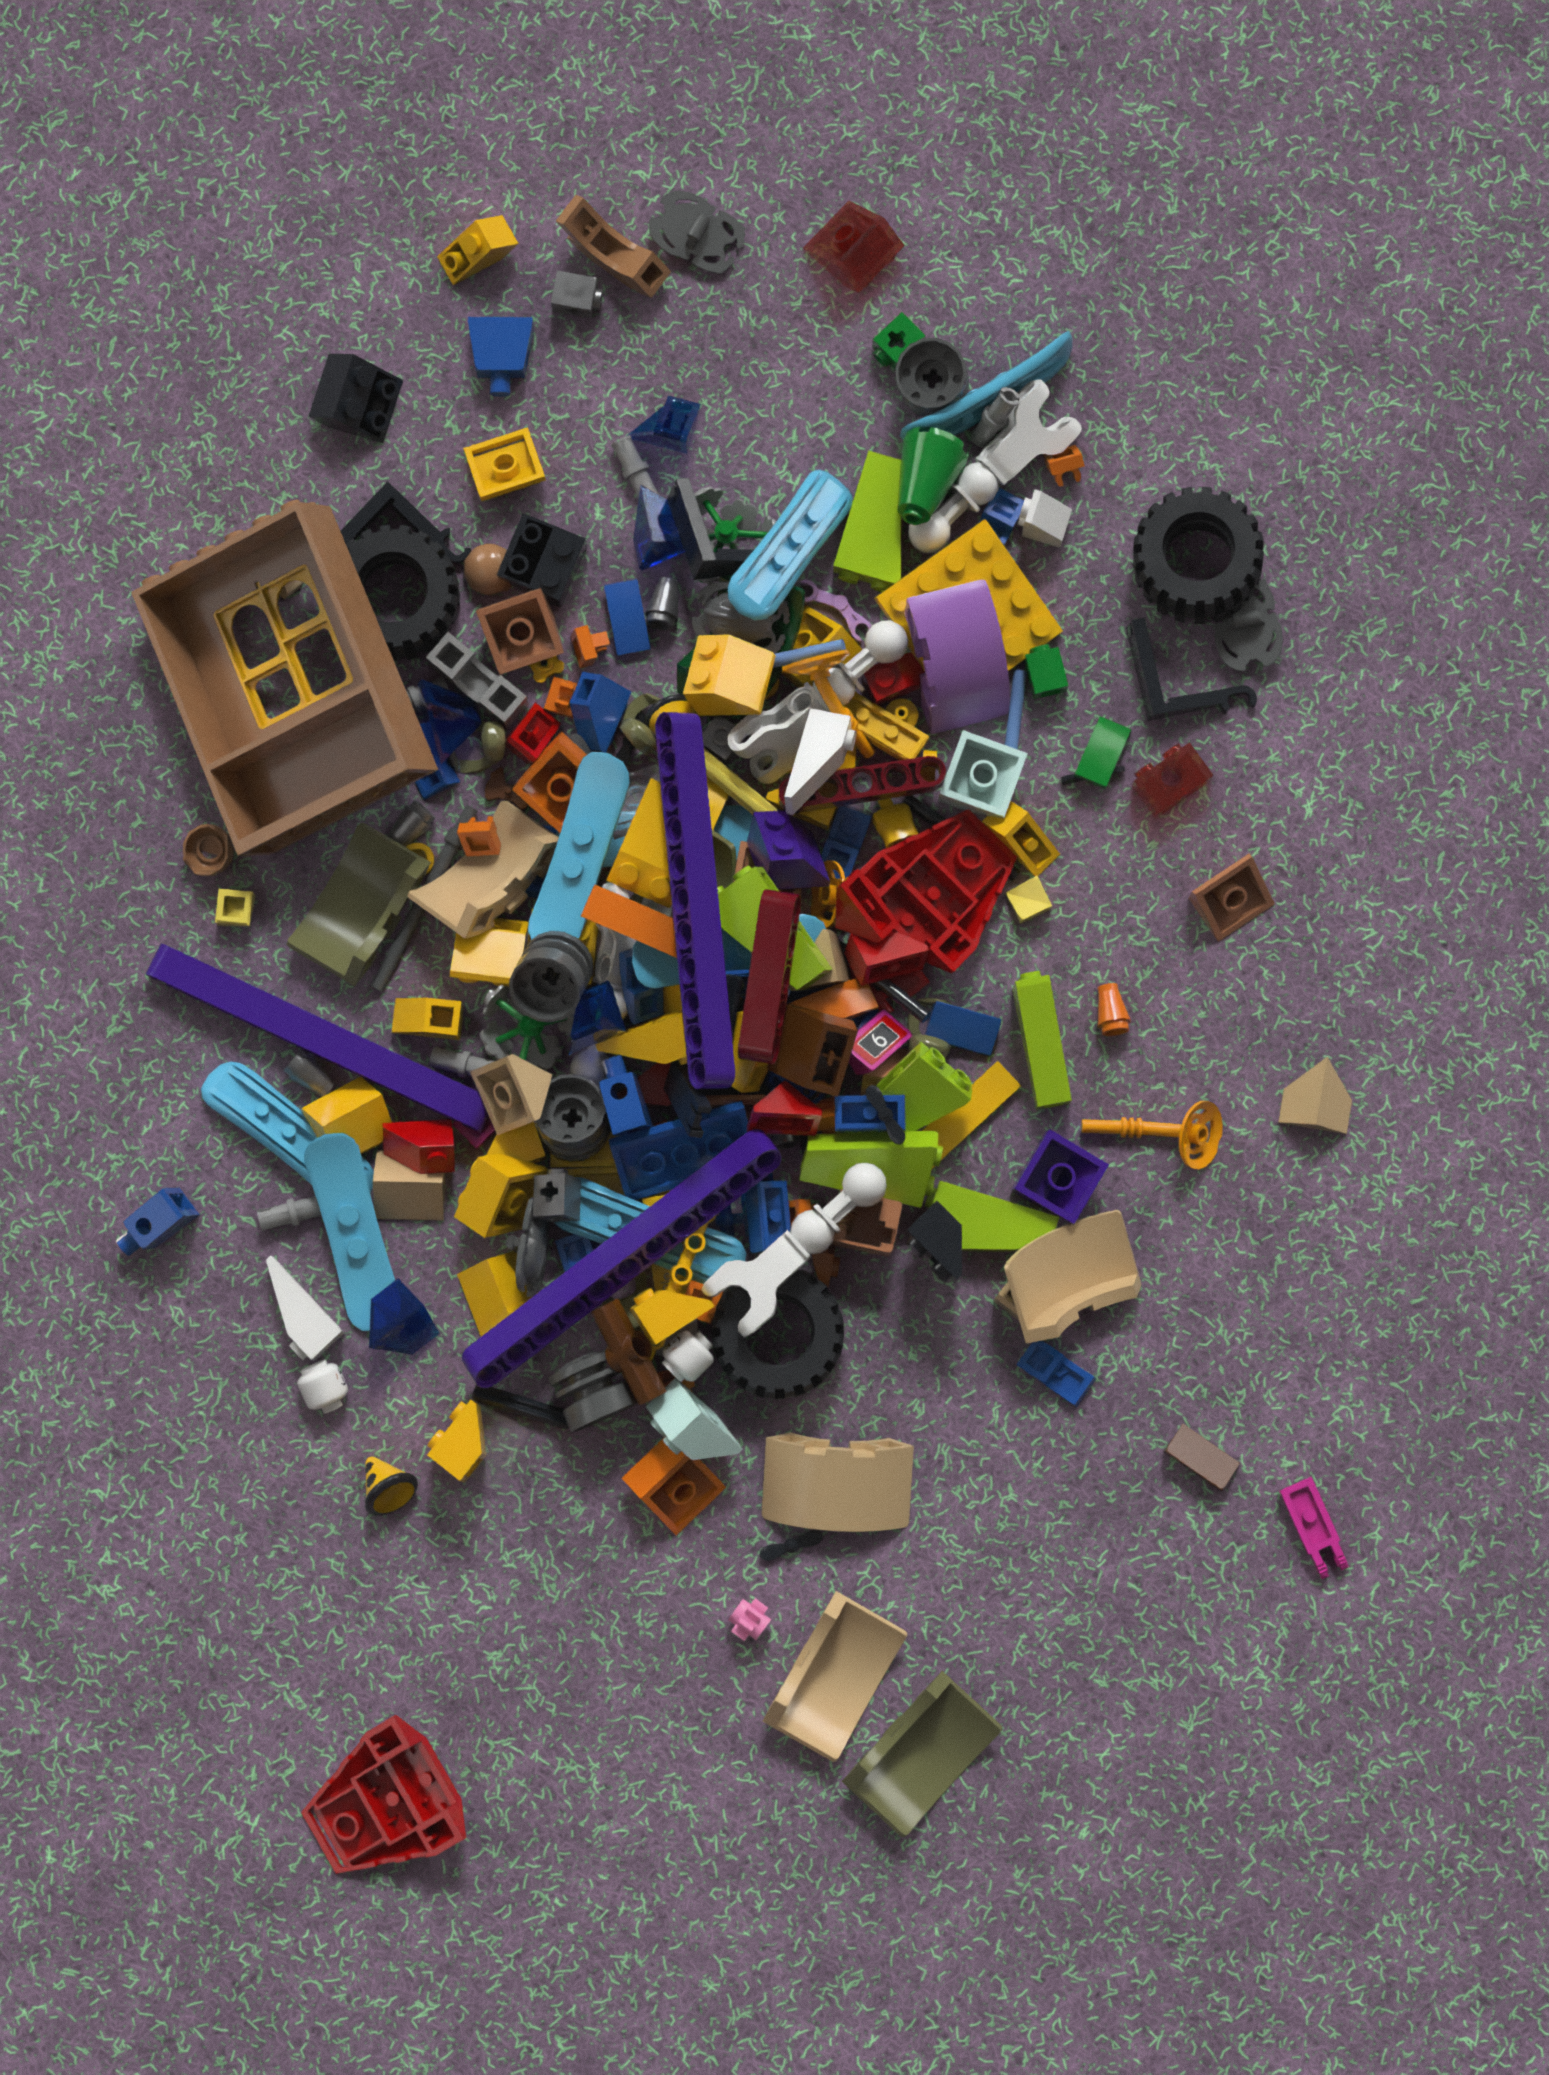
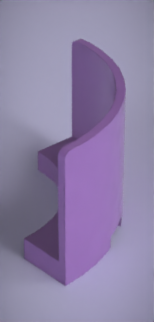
M981 579L907 598L904 616L911 634L916 657H923L925 673L919 674L921 709L930 734L944 732L1008 714L1010 689L1007 661L996 610L987 582Z

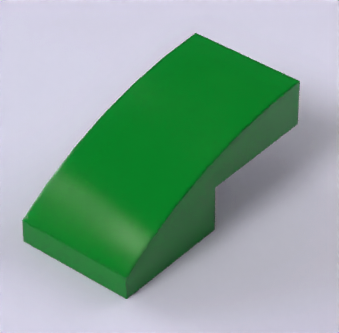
M1100 716L1074 776L1106 789L1131 729Z

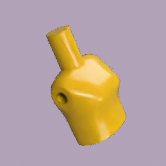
M892 799L878 800L881 809L873 813L872 821L877 832L882 837L886 848L894 846L912 835L919 834L914 825L910 807L907 804H893Z

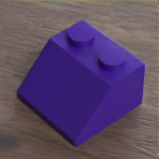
M786 811L753 813L747 845L755 867H763L778 889L829 887L830 879L814 835L795 817L786 814Z
M1049 1129L1043 1134L1011 1191L1037 1207L1074 1225L1109 1164Z

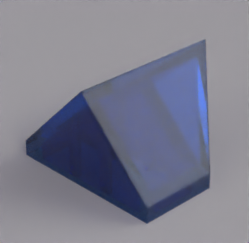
M668 395L665 405L628 435L631 436L632 440L687 454L701 404Z
M640 484L633 542L639 569L643 571L684 553V549L667 499Z
M421 679L418 683L422 717L439 761L442 764L482 722L474 702L468 697Z
M609 981L584 991L575 1010L570 1035L572 1041L568 1055L626 1031L613 987Z
M399 1278L370 1299L369 1348L413 1355L440 1334L425 1306Z

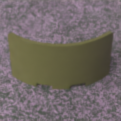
M360 823L356 827L344 855L324 890L306 917L288 938L286 945L341 979L356 986L376 960V953L384 938L389 939L402 919L399 914L405 903L409 900L407 897L409 891L419 888L431 862L369 825Z
M941 1671L915 1698L910 1707L882 1734L883 1736L864 1754L841 1782L899 1836L906 1837L960 1774L1001 1733L1003 1728L949 1676Z

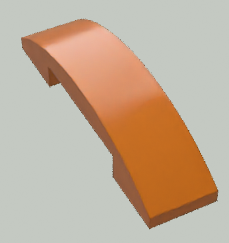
M594 884L580 915L581 917L677 959L674 920L672 917Z
M857 978L828 987L789 1003L848 1020L878 1009V1004L869 984L860 986Z

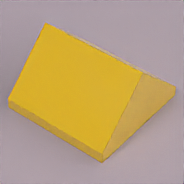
M362 1077L301 1108L302 1113L317 1137L324 1134L344 1133L355 1140L361 1154L383 1143L382 1123L392 1122L383 1095Z
M514 1251L488 1258L457 1274L481 1336L532 1298L527 1297L526 1286H524L525 1292H520L517 1288L515 1276L517 1253Z

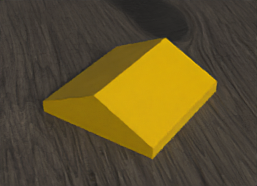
M528 427L463 448L481 502L546 481ZM521 439H525L524 441L473 457V455L508 443H512Z

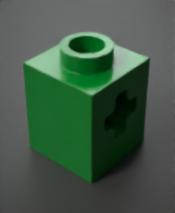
M901 312L873 338L872 348L875 351L872 354L883 367L886 368L890 365L895 370L900 354L910 344L925 338L926 335ZM891 339L895 342L900 339L903 340L902 348L899 346L891 348Z
M1049 644L1031 648L1030 654L1025 655L1024 664L1033 699L1067 692L1068 682L1059 647L1050 649Z

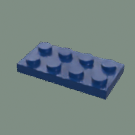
M738 1101L711 1109L710 1114L701 1113L700 1126L704 1131L702 1138L689 1137L680 1119L609 1139V1145L625 1196L637 1200L674 1189L747 1133L748 1119L743 1102Z

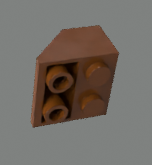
M787 1003L778 1058L774 1065H768V1070L804 1088L838 1097L858 1033L854 1021Z

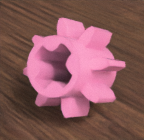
M756 1598L751 1604L743 1599L728 1619V1621L735 1625L731 1632L743 1641L748 1636L757 1640L771 1621L764 1614L768 1607Z

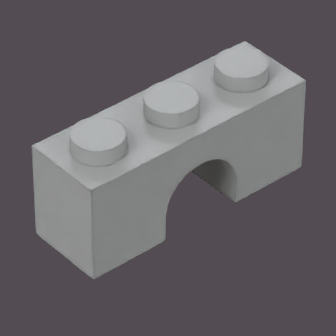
M449 632L445 634L426 657L428 665L433 670L443 676L444 679L494 720L500 722L505 729H508L529 705L527 696L502 675L497 676L476 658L469 648Z

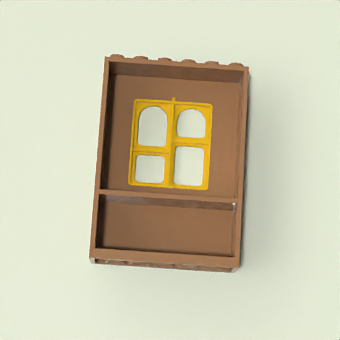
M289 501L280 507L281 511L273 516L265 515L255 519L252 522L253 526L251 528L227 534L224 537L225 542L217 546L209 545L201 548L196 552L197 557L189 561L182 560L170 565L169 572L161 576L153 575L144 579L141 582L142 586L131 592L238 856L270 855L438 770L330 506L317 505L315 502ZM302 581L313 592L319 607V613L316 617L301 625L288 629L279 611V594L282 588L289 582ZM248 605H255L263 610L280 648V652L276 657L253 669H249L246 666L232 628L236 613L242 607ZM322 629H327L346 672V679L325 692L315 695L303 670L295 646L299 641ZM286 668L293 679L300 697V703L296 707L270 719L266 715L256 685L262 679Z

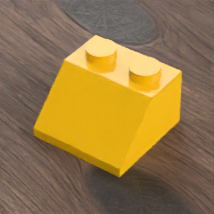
M804 606L802 621L793 650L843 639L846 650H849L850 653L842 661L844 665L862 651V648L843 626L809 606ZM782 671V674L798 688L804 687L806 682L813 686V681H810L809 675L789 674Z
M699 635L683 695L699 716L759 715L762 712L776 655L769 650L731 635Z
M500 1153L478 1157L471 1166V1176L466 1188L458 1198V1208L454 1217L484 1238L522 1230L528 1200L531 1197L533 1198L534 1176L547 1175L548 1169L544 1166Z

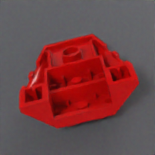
M967 809L917 835L904 839L894 846L877 852L860 871L899 922L893 931L926 944L929 952L925 962L952 974L976 950L981 934L993 913L994 905L1002 893L1017 856Z
M397 1715L392 1716L362 1736L353 1751L345 1757L340 1767L324 1783L301 1812L336 1874L376 1867L392 1862L399 1863L409 1859L436 1856L466 1838L460 1795L428 1739ZM311 1809H313L314 1813L316 1814L318 1820L320 1821L322 1827L324 1828L326 1834L328 1835L331 1843L333 1844L335 1850L337 1851L339 1857L341 1858L345 1866H341L338 1858L336 1857L334 1851L332 1850L330 1844L324 1836L321 1828L319 1827L317 1821L311 1813Z

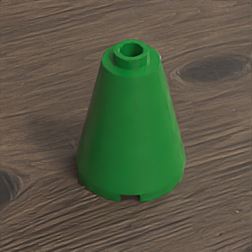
M920 427L913 428L906 433L902 442L897 510L903 520L912 525L926 523L931 519L965 468L969 458V452L965 453L963 450L964 443L950 432L939 428L930 427L929 432H919Z

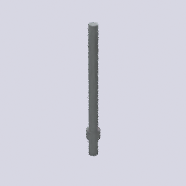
M466 805L455 827H450L444 838L446 843L424 885L443 875L447 871L458 848H463L457 835L459 823H468L470 818L475 817L478 812L476 809ZM415 902L370 985L380 992H383L425 912Z

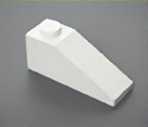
M810 708L784 796L786 814L793 815L844 763L847 750L853 751L856 731L851 728V716Z
M270 1256L266 1259V1263L287 1335L293 1340L289 1346L302 1360L308 1356L312 1361H315L344 1332L273 1256Z

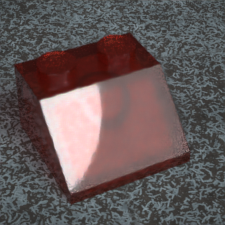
M848 201L803 249L843 286L859 293L863 288L871 284L873 278L887 264L895 259L896 254L905 245L884 217Z

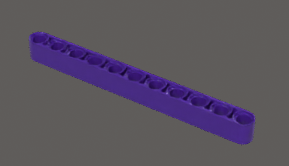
M662 712L656 720L655 733L688 1075L690 1083L695 1089L729 1088L735 1079V1063L702 725L699 716L695 713Z
M160 944L146 972V975L152 979H158L171 988L190 997L193 996V998L453 1121L462 1122V1125L477 1132H482L489 1118L478 1091L165 944Z
M754 1129L745 1133L468 1346L462 1354V1362L477 1386L489 1388L499 1383L772 1173L779 1166L782 1156L766 1133L761 1129Z

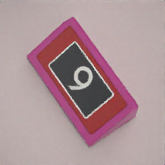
M880 1010L858 1030L849 1064L856 1075L872 1072L912 1037V1033L886 1010Z

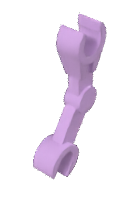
M811 580L801 581V585L808 586L813 590V594L810 597H805V604L814 601L839 611L846 621L852 638L856 642L862 643L861 638L855 632L858 626H865L869 630L872 625L852 609L848 599L844 595H835L817 589L816 584Z

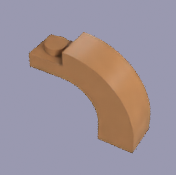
M575 195L556 219L560 227L569 235L567 239L578 250L627 287L640 294L652 298L671 273L653 251L638 246L618 233L581 196Z

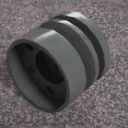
M922 338L910 344L900 354L895 368L896 383L905 405L915 414L926 417L954 403L968 393L969 375L966 363L960 351L950 342L939 338ZM936 374L942 383H936L935 388H929L928 382L925 380H931L932 375Z
M548 931L534 937L527 944L509 980L510 995L514 1004L526 1016L537 1021L556 1022L567 1018L575 1011L593 975V959L588 948L577 937L566 932Z
M576 1074L560 1075L551 1079L541 1118L535 1121L540 1139L546 1150L556 1158L569 1162L584 1161L596 1155L605 1146L611 1131L602 1093L599 1087L590 1079ZM573 1120H579V1122L575 1123L574 1128H569L568 1125H572Z
M605 1351L591 1352L564 1364L559 1371L548 1377L551 1386L567 1382L568 1387L555 1393L557 1399L573 1396L575 1403L562 1411L572 1433L592 1426L638 1404L627 1382L613 1385L611 1378L618 1375L619 1372L614 1371L612 1368H605V1364L608 1363Z

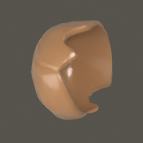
M488 543L472 549L464 561V578L469 587L484 595L508 591L512 585L496 575L507 549L497 544Z
M202 824L189 831L183 842V861L195 875L216 876L225 871L232 862L235 851L229 834L223 828L215 824ZM201 850L216 854L217 856L215 858H206Z

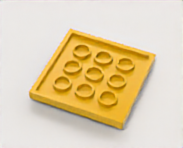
M986 519L976 524L874 598L888 620L904 628L908 638L907 647L923 670V657H916L911 634L904 616L906 600L909 597L981 579L985 580L996 610L1008 671L1023 661L1025 655L1030 654L1031 648L1045 645L1063 632Z

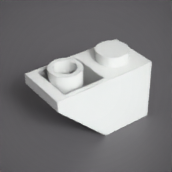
M1034 490L1032 499L1025 497L1019 516L1018 525L1023 526L1022 536L1060 548L1072 509L1042 491Z

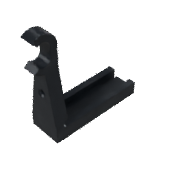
M676 479L675 485H673L667 497V501L693 580L735 574L754 550L718 548L714 552L690 479Z
M388 481L341 530L345 544L352 538L356 540L361 535V532H364L390 503H394L393 510L417 532L422 531L429 535L431 541L438 542L451 562L462 563L471 552V548H465L464 552L460 555H455L444 545L445 538L450 537V528L440 532Z
M1145 618L1131 620L1127 625L1126 631L1147 721L1219 706L1221 712L1225 714L1230 708L1227 701L1228 697L1240 694L1247 696L1250 707L1254 708L1256 706V693L1251 687L1246 685L1172 697L1168 699V703H1165Z
M679 1060L671 1062L663 1087L688 1136L702 1138L704 1133L700 1126L701 1113L710 1114L712 1109L705 1095L766 1096L770 1093L764 1081L759 1091L741 1093L732 1086L720 1089H695L689 1080L687 1063L680 1065Z

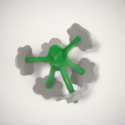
M709 486L699 489L694 493L701 516L708 512L716 523L714 531L709 528L706 529L714 552L718 548L722 549L723 546H729L730 549H738L735 544L737 538H760L762 541L776 523L775 519L766 516L760 531H753L758 526L755 520L758 510L753 504L745 505L741 499H736L733 505L726 504L723 506L721 516L725 520H722L714 509L719 503L718 500L723 495L721 488L713 489V487ZM719 577L699 579V581L711 584L713 581L719 582Z
M501 984L498 988L493 987L483 1000L486 1007L482 1013L485 1016L491 1017L500 1007L509 1013L518 1024L517 1028L509 1031L503 1025L497 1026L494 1022L489 1023L487 1028L480 1033V1038L484 1043L487 1054L490 1056L494 1055L497 1060L508 1056V1052L513 1049V1044L509 1039L520 1034L524 1040L519 1058L525 1061L527 1058L529 1063L537 1067L540 1066L542 1069H551L555 1065V1059L562 1056V1050L558 1047L559 1040L554 1035L543 1038L540 1033L544 1026L558 1023V1028L561 1032H566L568 1036H575L577 1034V1025L580 1024V1014L577 1007L573 1013L563 1020L556 1022L537 1021L526 1016L514 1004L512 997L509 999L508 1004L505 1002L510 991L508 986L505 987Z

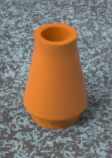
M1108 983L1097 988V1027L1102 1030L1103 1036H1117L1127 1033L1129 1031L1128 1024L1131 1023V1019L1120 995L1118 984Z

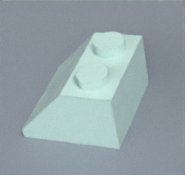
M963 730L938 801L962 810L969 809L972 813L1004 818L1028 753Z
M677 1378L665 1387L667 1392L654 1398L646 1406L654 1418L650 1421L651 1425L665 1437L663 1439L664 1443L677 1455L682 1451L691 1460L735 1455L743 1450L720 1417Z

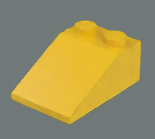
M651 778L606 881L670 908L672 899L661 785L659 781ZM709 804L711 815L714 805Z
M682 1008L632 1025L595 1044L596 1048L601 1052L662 1064L679 1060L680 1065L686 1064L687 1054Z

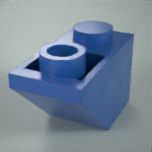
M582 672L569 702L577 734L584 739L592 752L606 753L614 740L615 730L621 716L625 713L632 691L601 674Z

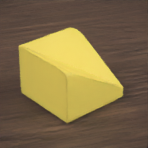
M1038 876L1005 893L1020 924L1052 908V904Z
M219 889L215 923L218 926H250L255 894L251 891Z

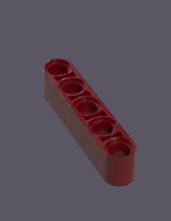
M924 756L836 770L825 783L830 782L834 784L838 790L837 794L831 798H825L817 790L795 813L933 792L943 785L946 768L939 758ZM931 766L938 770L940 776L936 781L928 782L921 777V770ZM892 772H899L905 777L906 781L900 787H893L888 784L886 780L887 775ZM865 777L871 782L872 786L867 792H858L852 786L853 781L856 778ZM790 778L783 781L779 787L778 801L784 811H786L784 793Z
M767 889L762 893L738 1044L739 1059L772 1065L777 1061L801 910V896L799 894Z

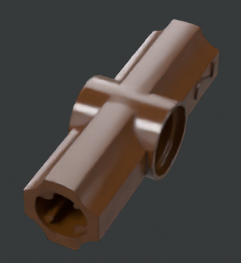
M619 1298L592 1311L591 1314L608 1345L605 1350L607 1362L614 1371L622 1372L638 1405H642L667 1392L650 1360L652 1346L649 1339L642 1332L635 1331Z

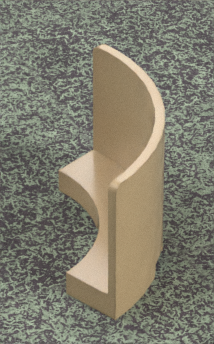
M501 801L493 815V820L497 827L496 832L501 842L499 855L467 857L465 854L443 875L420 888L410 890L407 895L409 899L465 939L494 927L492 920L504 911L511 914L528 897L524 891L538 875L543 879L547 873L559 839L557 835L508 801Z
M1119 1210L1093 1215L1077 1220L1074 1225L1069 1223L1054 1229L1023 1246L1009 1258L1004 1266L1026 1343L1058 1338L1069 1325L1079 1319L1078 1312L1090 1306L1091 1310L1095 1311L1114 1303L1137 1298L1142 1285L1123 1216Z
M792 1432L766 1437L762 1516L764 1519L801 1528L845 1532L882 1531L908 1526L914 1446L891 1438L849 1441V1448L830 1447L831 1440L807 1437Z
M836 1591L777 1693L763 1722L828 1760L836 1762L874 1692L904 1643L907 1632Z

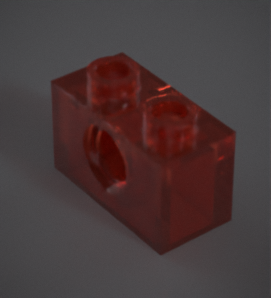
M1190 742L1183 747L1179 743L1174 745L1162 755L1165 760L1155 767L1152 763H1149L1134 774L1137 779L1134 780L1132 788L1155 819L1209 783L1214 776ZM1165 771H1173L1179 776L1180 782L1175 786H1168L1162 781L1161 774Z

